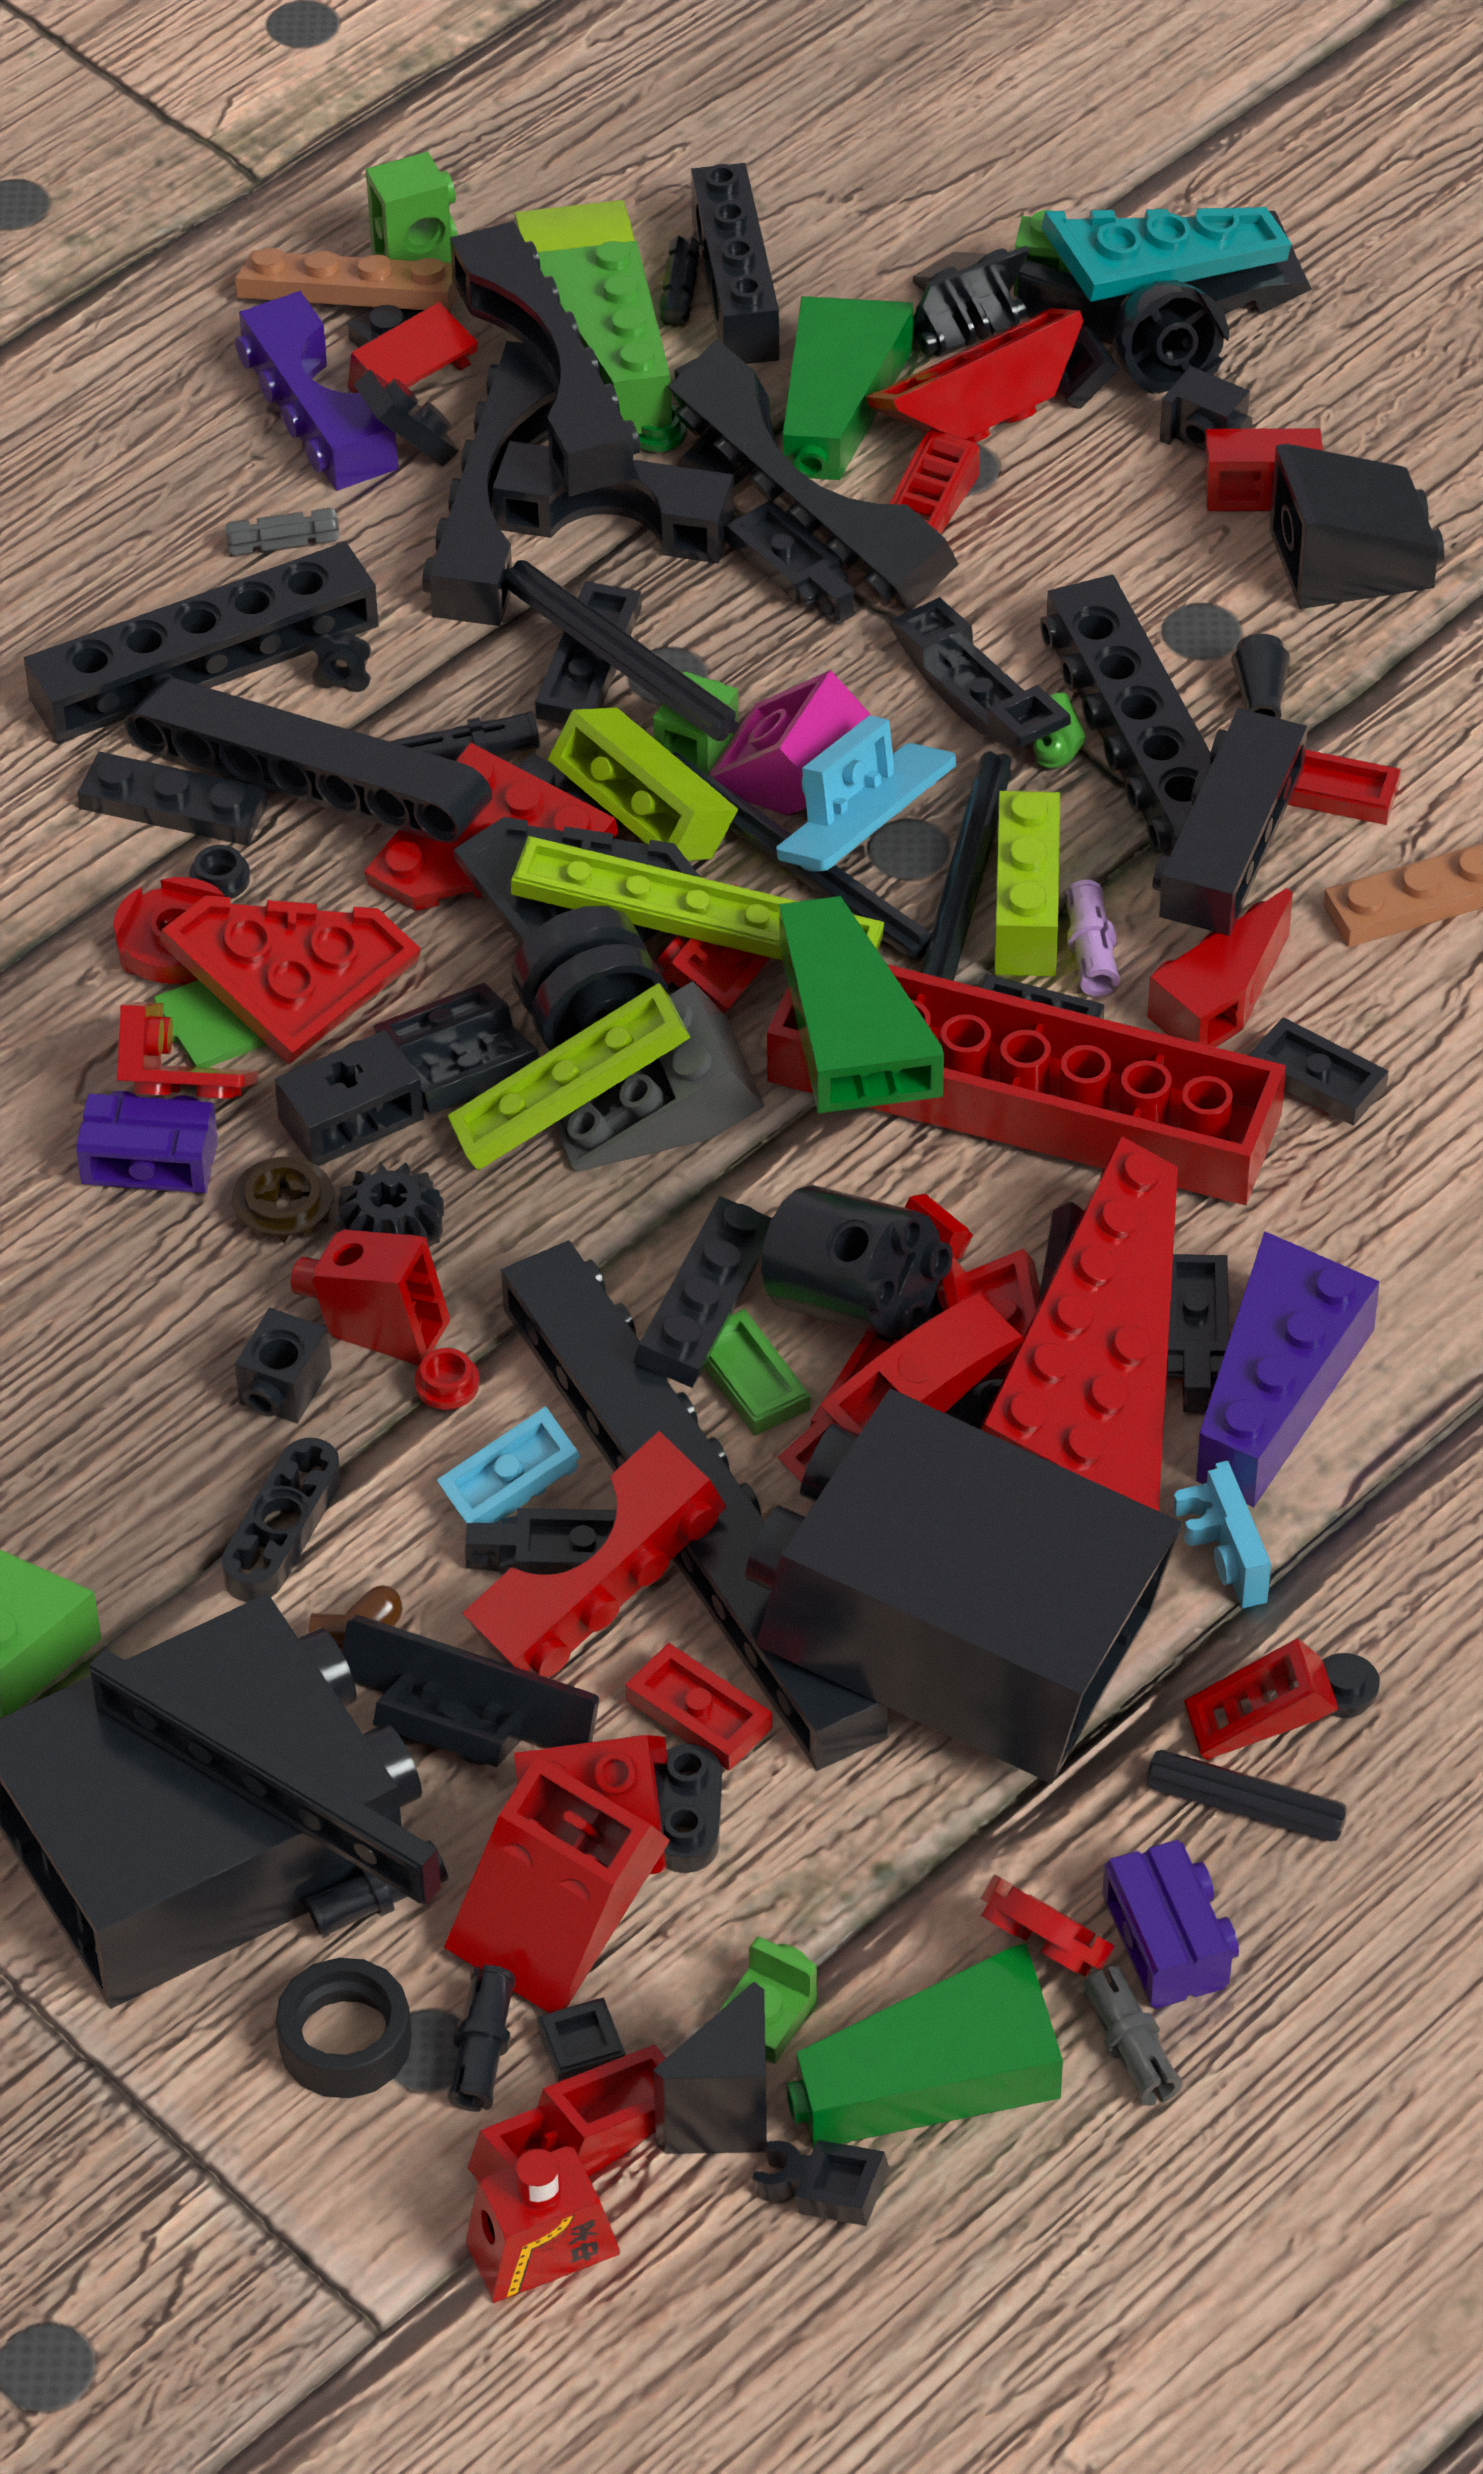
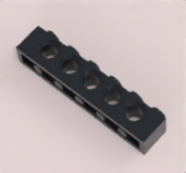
M345 541L23 657L29 699L58 744L124 720L127 714L164 677H173L212 688L313 651L315 640L321 635L327 634L332 636L337 633L357 635L379 627L376 585Z
M1114 574L1048 590L1047 615L1040 618V631L1043 642L1048 651L1055 650L1061 660L1063 679L1067 688L1070 691L1077 690L1082 700V710L1087 726L1091 731L1098 730L1101 735L1105 757L1112 771H1120L1125 781L1126 796L1131 809L1134 812L1141 811L1147 822L1149 841L1154 852L1171 856L1174 849L1172 847V837L1175 824L1181 812L1190 814L1193 807L1191 805V796L1196 777L1200 770L1209 772L1212 766L1210 764L1211 752Z

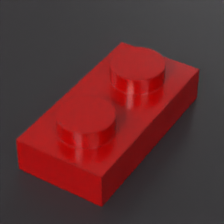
M669 1642L625 1684V1701L688 1744L699 1745L713 1752L719 1759L721 1766L728 1771L773 1728V1713Z

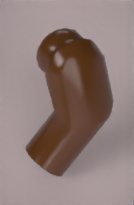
M380 1585L366 1592L345 1615L311 1613L309 1633L322 1627L332 1636L338 1647L343 1648L346 1624L354 1615H361L395 1626L401 1618L403 1610L400 1595L392 1587Z

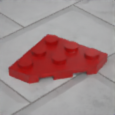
M470 743L456 761L473 767L488 781L492 790V800L459 839L451 844L441 843L398 830L365 869L364 874L370 887L417 911L440 906V898L474 891L475 898L483 897L454 860V849L503 817L528 820V826L564 831V826L611 833L613 838L619 831L614 817Z
M207 895L164 927L159 939V943L288 1065L418 961L421 948L378 908L353 907L352 913L317 910V904L273 900H267L266 906L230 904V897Z

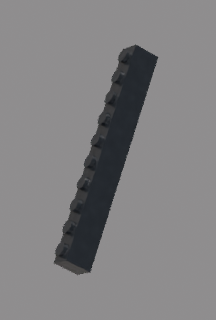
M568 1240L502 1268L504 1311L613 1472L660 1431L713 1483L727 1508L718 1516L715 1525L705 1536L688 1543L672 1559L815 1770H821L888 1739L889 1707L756 1646L771 1593L770 1590L745 1579V1570L750 1554L765 1524L761 1517L758 1499L746 1482L738 1484L729 1471L728 1458L720 1442L715 1437L707 1439L698 1426L696 1411L689 1397L682 1391L675 1393L668 1383L667 1377L633 1363L640 1343L636 1336L633 1319L622 1303L614 1305L606 1293L604 1279L595 1262L591 1259L584 1261L571 1241Z

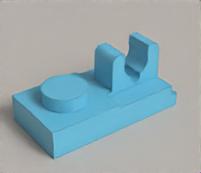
M545 1406L438 1478L437 1481L466 1524L498 1523L502 1518H505L517 1510V1508L529 1502L530 1498L534 1495L539 1496L546 1492V1487L565 1474L569 1476L577 1470V1466H579L576 1460L581 1458V1456Z
M1229 1462L1215 1463V1469L1208 1471L1207 1483L1180 1489L1175 1492L1174 1515L1175 1517L1187 1514L1201 1516L1198 1519L1185 1521L1184 1539L1190 1546L1218 1541L1219 1546L1214 1548V1559L1218 1576L1224 1586L1233 1585L1242 1609L1267 1603L1271 1570L1270 1559Z

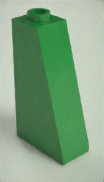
M801 296L783 429V455L798 471L808 478L840 480L879 412L869 407L866 396L895 384L912 353L914 302Z
M842 897L809 899L779 904V947L817 1113L943 1097L944 1054L941 1044Z
M1027 1943L1012 1946L796 2052V2081L786 2083V2094L794 2125L806 2123L812 2148H815L817 2140L842 2144L1061 2099L1063 2059Z

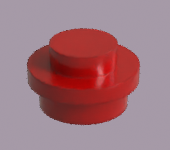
M440 1348L427 1354L418 1366L414 1376L415 1391L418 1397L425 1404L436 1409L449 1410L462 1407L469 1403L479 1390L480 1382L477 1367L465 1353L454 1348Z

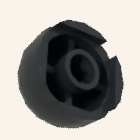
M1178 280L1156 281L1136 290L1122 304L1114 322L1112 345L1118 363L1127 375L1144 391L1154 394V392L1160 394L1169 391L1190 366L1214 375L1219 370L1223 361L1219 355L1223 348L1224 339L1226 341L1229 340V327L1224 311L1201 289Z

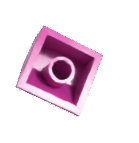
M829 670L756 703L709 772V775L746 802L788 816L807 808L805 795L802 790V768L871 714L838 677Z

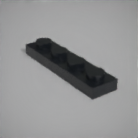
M719 1195L640 1341L633 1363L688 1387H694L762 1257L763 1244L770 1221L772 1220L771 1217L757 1212L747 1205L738 1204Z

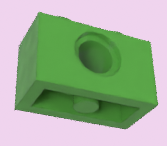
M428 151L366 168L372 255H384L389 259L409 261L435 258L443 263H451L450 237L458 236L454 220L449 212V204H453L456 201L455 189L449 173L446 170L439 171Z

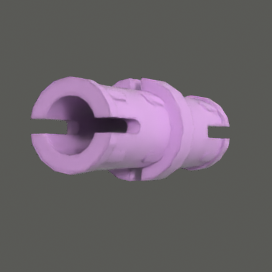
M1079 880L1069 885L1071 891L1067 889L1064 891V901L1070 920V928L1067 931L1068 948L1077 958L1082 991L1090 996H1105L1114 991L1113 986L1118 987L1120 984L1113 954V948L1116 945V932L1113 924L1106 917L1103 889L1100 884L1092 880Z

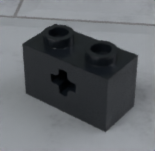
M385 1030L363 1040L354 1041L343 1049L309 1064L297 1066L288 1073L274 1079L278 1119L306 1159L317 1166H321L424 1120L421 1078Z

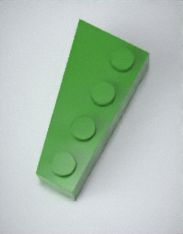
M610 241L596 246L538 252L541 271L544 277H553L559 292L560 305L563 311H571L576 319L583 347H591L596 355L600 378L604 384L611 383L619 401L620 414L624 421L632 420L638 434H642L641 426L663 427L672 423L671 390L668 387L671 384L670 372L637 241Z
M0 1550V1718H3L18 1710L98 1643L102 1637L94 1591Z

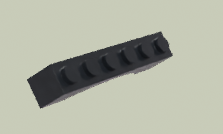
M514 221L450 237L452 281L471 316L492 323L520 339L539 356L554 378L558 394L548 415L549 461L568 496L633 480L634 455L640 453V440L637 429L632 420L624 421L620 414L619 401L611 383L604 384L600 378L596 355L591 347H583L573 313L571 311H563L560 305L559 292L553 277H544L534 243L532 241L525 242Z
M718 339L668 386L679 404V407L674 411L679 420L696 436L705 431L715 440L711 444L713 449L730 467L736 469L742 464L752 473L749 476V480L766 499L774 502L780 497L790 506L786 511L788 515L811 534L817 530L828 540L824 545L841 558V565L849 570L854 564L866 574L863 578L864 583L884 603L887 604L893 598L907 611L914 609L959 565L947 540L908 505L876 504L847 498L821 487L798 471L778 449L771 424L769 396L755 371Z
M506 341L500 362H492L489 367L487 377L488 399L487 401L478 402L474 418V432L476 435L474 440L466 439L463 447L461 460L463 475L461 479L454 478L452 480L448 500L450 514L448 518L441 517L438 522L435 539L437 554L435 558L428 557L426 559L422 577L423 592L431 593L432 617L501 626L511 592L507 590V581L503 577L506 568H512L511 544L498 527L492 512L493 485L510 441L538 445L548 438V415L558 394L552 374L539 356L524 343Z

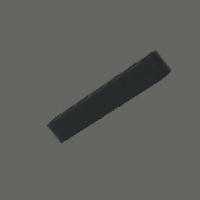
M173 677L160 679L127 714L124 720L125 730L131 740L143 751L152 755L441 843L451 844L456 842L492 800V790L488 781L476 769L464 763Z

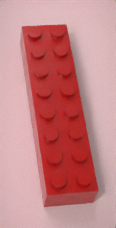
M887 964L942 1046L944 1054L943 1097L867 1108L1103 1169L1113 1148L1123 1136L1177 1166V1188L1247 1205L1282 1116L1286 1065ZM788 986L767 1030V1082L813 1093Z

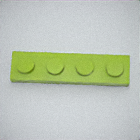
M658 983L450 1113L448 1118L466 1157L479 1171L691 1037L670 996L661 984Z

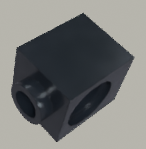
M269 1307L235 1362L239 1404L249 1407L262 1416H276L298 1424L332 1368L328 1327Z

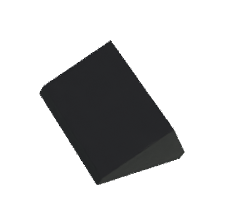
M756 1982L750 1984L653 2069L656 2146L664 2153H765L764 2148L767 2143L764 1989Z

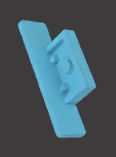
M869 715L802 768V790L806 799L808 822L776 847L778 860L800 865L808 871H825L832 868L845 855L868 839L871 834L896 814L900 813L908 804L956 766L955 753L914 743H907L893 753L890 721Z

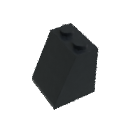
M1292 444L1276 445L1269 531L1299 609L1434 588L1437 563H1443L1445 557L1444 542L1438 528L1432 529L1430 526L1425 492L1423 489H1415L1407 467Z

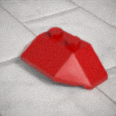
M1050 308L1019 325L881 391L866 396L869 407L925 434L930 429H934L975 443L991 435L990 427L1002 421L1013 423L1027 419L1037 412L1035 405L1055 396L1083 323L1081 312L1079 310Z

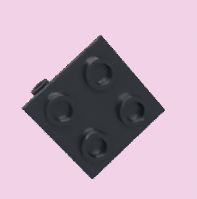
M1028 246L1011 252H1007L1006 249L994 250L982 257L976 265L960 271L957 267H949L939 271L928 280L927 287L916 307L913 317V336L918 335L920 348L925 355L931 353L937 357L964 347V345L974 344L976 336L980 340H985L990 337V333L993 336L1019 325L1020 320L1026 318L1027 311L1024 302L1019 297L1012 299L1009 292L1029 253Z

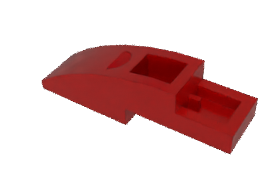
M977 1293L930 1319L892 1345L851 1377L820 1404L826 1413L777 1458L801 1484L809 1461L821 1437L832 1423L860 1434L890 1388L945 1413L1018 1347L1024 1339L980 1293Z

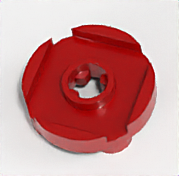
M171 877L160 880L161 888L151 890L144 895L142 887L131 892L119 905L115 913L113 927L120 964L125 972L154 982L180 983L184 986L198 979L159 943L161 931L205 895L225 897V895L217 887L205 881L189 877Z
M993 1875L980 1899L987 1903L980 1916L1025 1941L1028 1940L1034 1931L1047 1939L1040 1952L1075 1973L1078 1972L1086 1977L1092 1966L1102 1970L1115 1945L1097 1936L1090 1947L1089 1945L1096 1933L1031 1894L1027 1895L998 1875Z

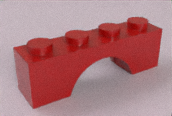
M660 1431L610 1476L617 1498L616 1519L608 1539L595 1555L580 1566L558 1574H530L511 1567L462 1613L481 1640L505 1664L547 1678L558 1673L568 1662L573 1650L593 1632L601 1631L612 1623L620 1607L642 1586H648L657 1581L666 1571L669 1561L688 1543L705 1536L715 1525L718 1516L727 1508L711 1480Z

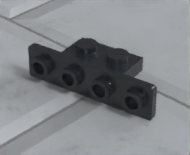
M354 1615L346 1624L342 1654L349 1666L354 1682L385 1692L376 1702L373 1725L378 1727L384 1723L389 1724L404 1741L416 1744L427 1743L456 1753L466 1762L477 1765L489 1764L498 1767L522 1739L549 1748L589 1743L593 1740L599 1706V1697L594 1693L361 1615Z

